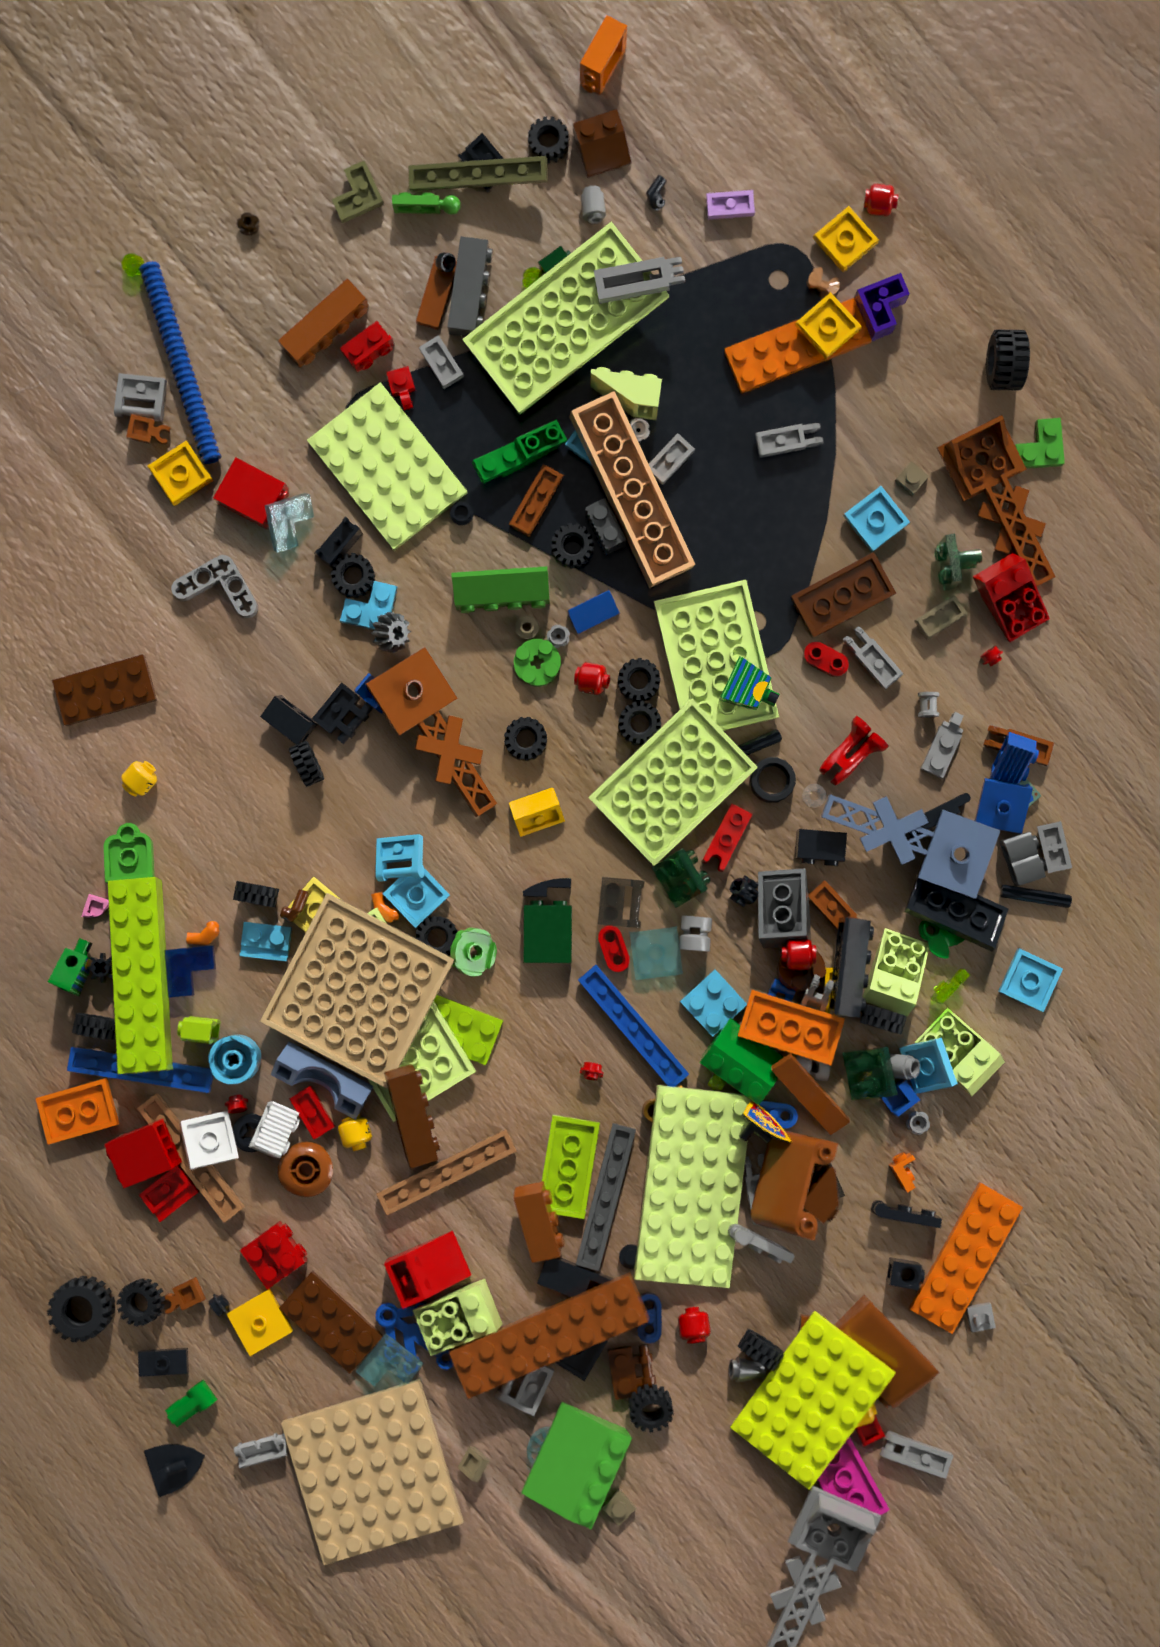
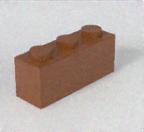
M544 1181L516 1187L514 1202L532 1263L559 1258L561 1248L565 1244L562 1232L558 1233L556 1227L559 1224L557 1213L551 1209L552 1195L550 1189L546 1190Z

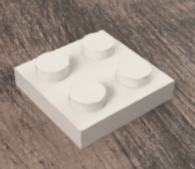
M228 1111L180 1121L179 1124L189 1170L239 1158Z

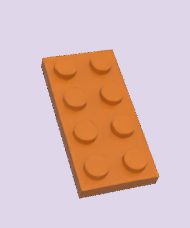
M751 990L738 1036L831 1065L845 1019Z

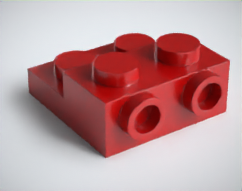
M281 1221L239 1250L267 1290L308 1260L305 1248L302 1244H297L294 1241L291 1228L286 1223L282 1224Z

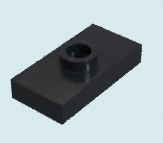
M188 1348L140 1350L138 1352L139 1377L188 1374Z

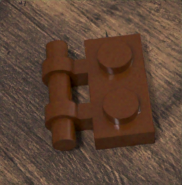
M648 1344L639 1345L640 1354L637 1355L632 1354L631 1346L607 1349L615 1400L631 1397L633 1391L637 1393L638 1386L648 1384L649 1388H652V1385L657 1383L656 1376L652 1372L651 1362H653L652 1353H649ZM634 1364L642 1365L643 1376L636 1377Z

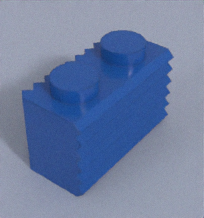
M1008 732L992 764L990 779L1019 784L1021 780L1026 781L1030 770L1028 766L1030 763L1034 764L1039 754V750H1036L1037 741Z

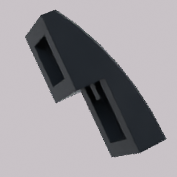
M571 878L552 879L537 883L525 889L523 896L547 897L548 888L571 889Z

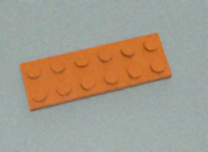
M855 298L844 301L841 304L858 321L862 328L828 359H825L795 326L798 320L725 348V356L741 394L871 343L872 339Z
M979 1182L909 1309L953 1334L1023 1207Z

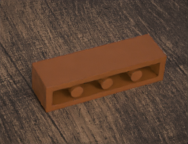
M347 278L278 340L281 348L300 368L304 364H310L315 359V354L321 349L328 348L335 336L346 332L350 327V323L355 318L359 319L367 312L369 307L367 299Z

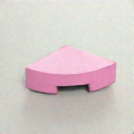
M89 894L81 917L94 918L103 915L109 910V900Z

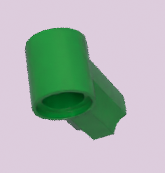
M203 1379L165 1411L170 1422L178 1427L197 1412H203L218 1399Z

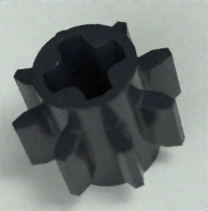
M744 875L743 879H735L730 885L729 890L732 893L730 899L742 907L746 904L754 903L759 894L755 888L759 884Z
M100 953V959L91 957L92 966L87 967L93 973L91 979L100 977L101 983H106V977L113 979L112 956L106 959V954ZM100 964H106V972H100L102 969Z

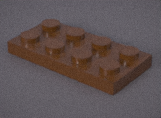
M873 552L792 595L790 599L813 639L894 596L896 591Z
M143 654L52 680L65 726L157 701L147 660Z
M314 1271L304 1279L279 1307L282 1312L349 1374L383 1338V1335Z

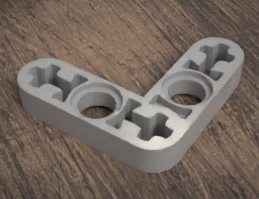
M227 555L217 556L178 578L172 584L171 590L173 595L181 601H187L221 582L236 611L242 617L251 618L258 612L257 601L236 564ZM222 561H224L226 564L230 563L227 566L228 570L226 572H224L222 569L216 572V574L218 575V577L216 578L214 573L209 569L213 566V569L216 571L221 567L220 563ZM202 572H207L210 575V580L206 584H200L197 580L198 575ZM191 578L194 584L198 587L197 589H195L193 586L188 587L186 589L187 593L185 595H183L181 592L178 593V591H180L179 586L181 584H183L185 587L192 584L189 581V579ZM235 580L240 581L242 584L241 590L237 593H233L229 589L230 583ZM243 596L249 604L252 603L253 605L250 606L251 611L241 610L244 605L240 599L235 601V598Z

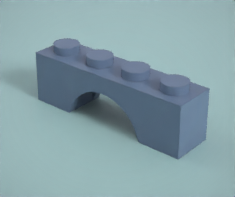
M291 1042L287 1043L276 1059L271 1072L273 1077L290 1086L304 1081L315 1082L324 1086L333 1096L334 1109L355 1120L373 1089L371 1084Z

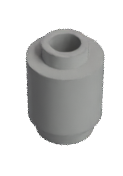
M599 186L585 187L581 195L583 219L591 224L600 223L606 217L604 193Z
M888 1054L882 1062V1069L889 1078L910 1080L918 1076L920 1063L918 1059L911 1055Z

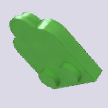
M125 823L121 825L116 835H111L105 840V883L108 884V881L155 877L153 841L148 835L141 833L135 824Z

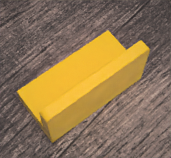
M554 788L509 802L520 837L565 822Z

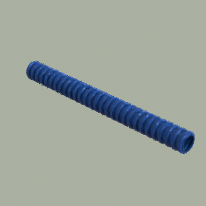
M153 261L144 263L140 266L139 271L142 273L141 277L144 280L143 283L148 293V299L151 300L150 305L153 307L152 311L155 314L154 317L159 327V333L162 334L161 339L164 341L163 345L166 348V354H168L167 358L171 361L170 367L173 368L172 373L175 375L174 379L177 382V388H179L178 392L182 395L181 401L184 402L183 407L186 409L185 414L188 416L189 426L193 429L194 441L198 443L196 448L200 450L198 454L202 457L200 459L201 463H215L222 456L218 453L219 447L215 446L217 441L213 439L215 435L212 432V426H210L211 422L207 419L208 413L205 412L206 407L203 405L202 394L199 392L200 388L197 385V379L194 378L195 373L192 371L193 367L190 364L191 360L188 357L186 345L183 344L182 332L179 330L180 326L177 324L178 320L175 317V311L172 310L173 305L170 303L171 298L168 296V290H166L167 286L164 283L165 280L160 270V264Z

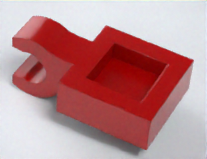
M409 366L386 372L393 397L400 395L404 410L413 408L409 392L416 390Z

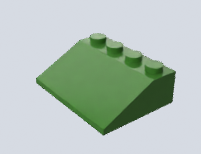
M561 1402L521 1493L569 1521L592 1529L632 1437L624 1427Z

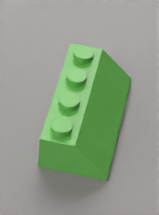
M547 566L451 573L456 610H461V613L475 612L477 608H484V611H497L498 607L508 606L509 610H518L522 608V605H531V608H543L545 604H550Z

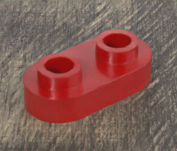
M820 642L809 643L803 651V658L808 665L832 677L842 676L849 667L848 659L844 654ZM817 649L820 652V656L814 657L812 650ZM834 660L840 661V668H835L833 666Z
M605 926L600 930L598 940L606 964L614 972L624 971L629 966L630 957L622 934L615 926ZM607 933L614 934L615 939L613 942L606 941L605 936ZM616 955L622 957V963L619 965L613 962V958Z

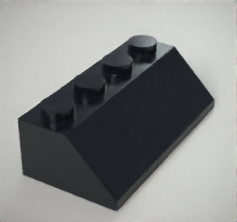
M850 917L839 918L832 973L834 985L830 993L828 1013L860 1017V1013L865 1011L866 999L862 998L863 988L867 989L868 974H865L866 964L869 965L871 960V950H868V942L872 941L874 935V926H870L871 921Z

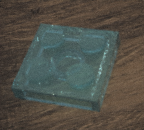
M677 927L630 932L635 980L683 974Z

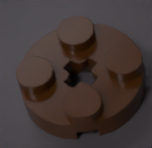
M817 950L816 964H812L809 970H805L806 974H803L801 971L790 970L787 967L786 961H781L780 956L777 975L786 988L799 991V993H805L809 989L814 975L820 976L819 984L822 982L826 974L825 962Z

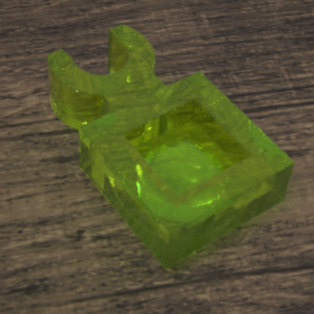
M960 968L950 980L946 982L942 980L933 989L935 993L931 997L937 1003L943 1004L970 974L964 968Z

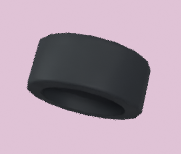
M768 757L761 760L756 765L758 768L750 775V787L753 794L758 799L767 803H777L786 799L793 792L796 784V775L792 766L786 760L778 757ZM769 766L780 768L786 775L785 788L777 794L766 793L759 785L760 773Z

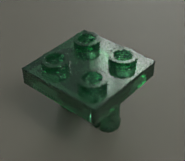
M955 534L945 535L937 544V548L934 549L936 562H940L941 571H938V579L940 585H943L944 591L953 590L963 581L961 570L976 568L977 563L982 562L980 549L959 552Z
M682 848L651 867L675 908L708 890L706 885L710 883V877L702 879L708 873L704 870L699 872L696 870L694 864L698 862L697 856L692 859L689 858L696 854L693 850L686 852Z
M888 1047L842 1053L851 1100L897 1095Z

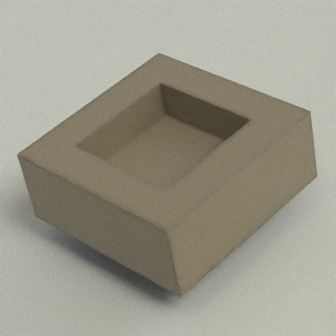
M911 461L896 478L895 482L913 496L929 476Z
M469 1446L458 1468L471 1481L478 1482L490 1460L476 1447Z
M618 1489L602 1505V1509L619 1526L636 1510V1506Z

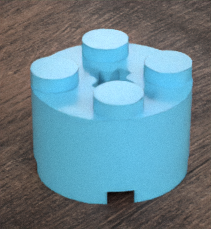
M245 1035L224 1037L217 1041L209 1052L208 1062L211 1072L217 1080L225 1084H238L247 1081L259 1070L261 1050L254 1040ZM237 1054L239 1063L233 1064L231 1056Z

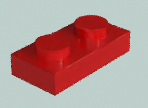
M311 1085L289 1098L314 1140L335 1127Z

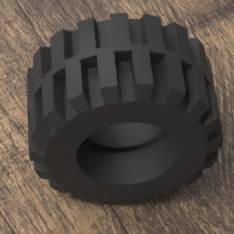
M996 329L989 339L987 348V383L990 390L1020 391L1027 380L1029 371L1030 343L1025 330Z
M87 1276L73 1278L60 1286L52 1294L54 1297L48 1303L51 1308L47 1310V1316H52V1319L48 1322L50 1326L54 1324L56 1327L53 1331L56 1334L61 1332L62 1339L71 1338L70 1342L75 1343L78 1340L85 1342L102 1332L111 1322V1315L115 1313V1307H112L115 1299L109 1296L112 1292L111 1289L103 1287L106 1283L103 1281L96 1282L97 1278L93 1276L89 1279ZM74 1296L84 1297L90 1302L93 1309L90 1321H80L72 1314L70 1303Z

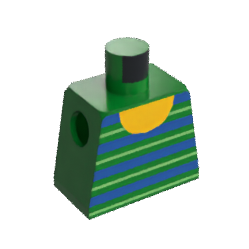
M739 656L719 700L757 710L761 701L774 707L780 694L767 688L772 679L769 675Z
M79 938L74 950L65 948L48 983L61 990L80 996L90 972L87 967L92 966L93 963L91 958L87 956L92 943Z

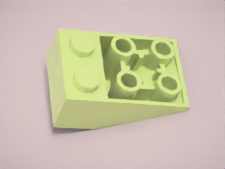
M598 367L596 370L591 369V387L603 396L615 391L623 410L632 417L656 420L662 379L657 378L653 374L637 376L630 371L610 372V369Z
M885 928L868 976L867 989L864 990L863 998L866 999V1002L908 1016L917 1002L929 951L928 943Z
M948 1008L915 1041V1043H920L942 1037L957 1084L971 1096L1005 1063L1002 1055Z
M485 1279L461 1287L413 1309L430 1356L497 1332L503 1324Z

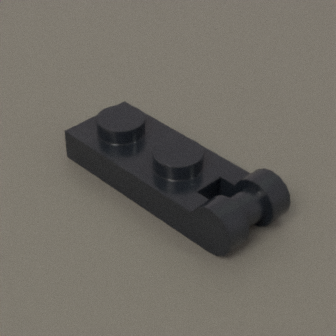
M875 1200L871 1205L872 1211L881 1218L941 1228L942 1218L936 1215L934 1210L922 1208L921 1212L912 1211L911 1206L898 1204V1207L894 1208L887 1206L881 1200Z

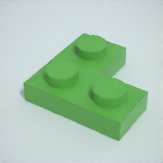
M1061 418L1037 419L1035 422L1037 443L1015 445L1026 469L1063 466L1065 460Z

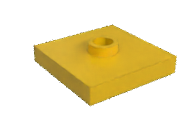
M849 206L813 235L814 241L842 272H845L879 242V239Z
M831 292L795 323L798 330L825 359H828L862 328L858 321Z
M187 440L147 466L174 506L213 481Z
M270 1288L229 1311L227 1314L249 1356L293 1332L285 1314L279 1309L280 1305Z

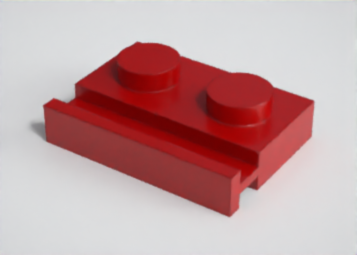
M177 1165L141 1192L139 1196L150 1211L155 1214L160 1223L200 1191L194 1186L192 1180L182 1167Z

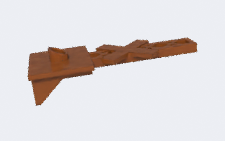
M1001 415L937 447L963 502L985 492L990 504L982 503L978 517L1001 524L1002 526L994 550L1009 554L1012 546L1016 555L1026 559L1036 586L1055 578L1056 576L1036 538L1042 537L1046 523L1025 516L1023 509L1030 490L1015 486L1013 490L1008 481L1009 478L1027 469L1005 426L1003 416ZM977 454L985 457V465L977 464L975 460ZM1001 483L1003 486L1001 495L994 493L991 487ZM1004 502L1009 503L1007 510L1002 508ZM1016 530L1023 532L1022 537L1015 535ZM1025 544L1033 547L1034 553L1032 558L1024 556L1022 551ZM1035 565L1043 567L1047 576L1037 581L1033 574Z
M425 647L365 684L398 736L415 725L419 727L424 736H417L415 750L435 754L438 757L439 764L436 782L450 785L452 779L475 817L480 816L497 804L472 763L481 765L483 750L460 745L459 738L463 719L449 715L446 723L439 713L440 709L458 698ZM409 685L417 687L418 695L416 697L409 695ZM433 715L435 719L434 726L425 725L423 720ZM437 734L444 735V739H437ZM455 759L460 760L459 767L454 766ZM463 774L471 775L473 778L472 787L463 785ZM476 794L484 795L488 804L479 809L475 803Z

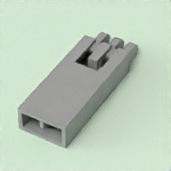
M660 257L594 270L599 303L669 291V286L684 283L685 276L675 277V275L684 272L683 267L673 268L674 265L682 263L681 257L670 259ZM659 271V274H649L650 280L644 281L643 273Z

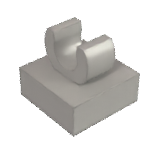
M987 1302L967 1307L966 1312L971 1332L996 1328L991 1303Z

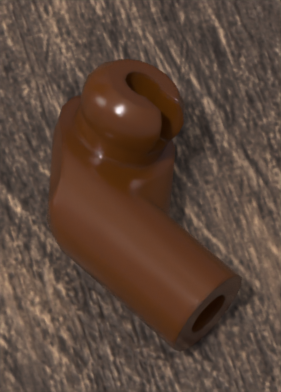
M299 889L292 907H283L280 917L286 919L287 922L294 921L304 910L310 894L305 890Z

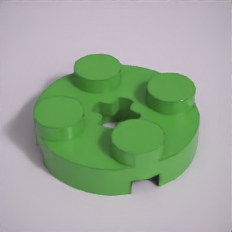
M531 639L524 642L516 650L514 669L517 676L525 683L534 687H541L551 683L558 675L561 659L558 650L550 641ZM534 657L544 660L540 669H536V666H531L530 662L534 661Z
M468 928L458 931L451 946L450 954L451 958L454 959L452 966L460 973L469 976H480L486 969H490L496 959L497 947L495 942L492 941L489 932L479 928ZM474 946V949L477 950V955L474 954L471 958L470 950Z

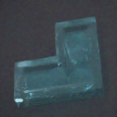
M307 493L265 505L273 550L275 552H282L299 546L294 523L314 517L311 497Z
M385 1333L358 1367L356 1373L374 1387L388 1370L408 1384L420 1370L423 1362Z

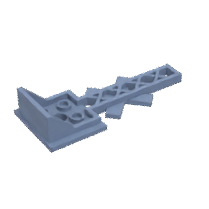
M833 795L828 796L821 817L866 833L867 835L859 838L866 852L891 842L901 865L915 859L912 850L926 856L918 878L976 899L1000 830L942 810L935 831L932 832L920 827L928 823L922 809L897 819L887 796L872 802L876 811ZM833 801L841 804L845 812L838 817L829 815ZM862 811L867 822L856 825L852 814ZM881 820L883 827L877 830L874 823ZM910 832L912 838L907 840L904 834ZM928 835L932 839L928 850H925L919 839ZM960 847L966 853L962 861H958L954 857L955 850Z

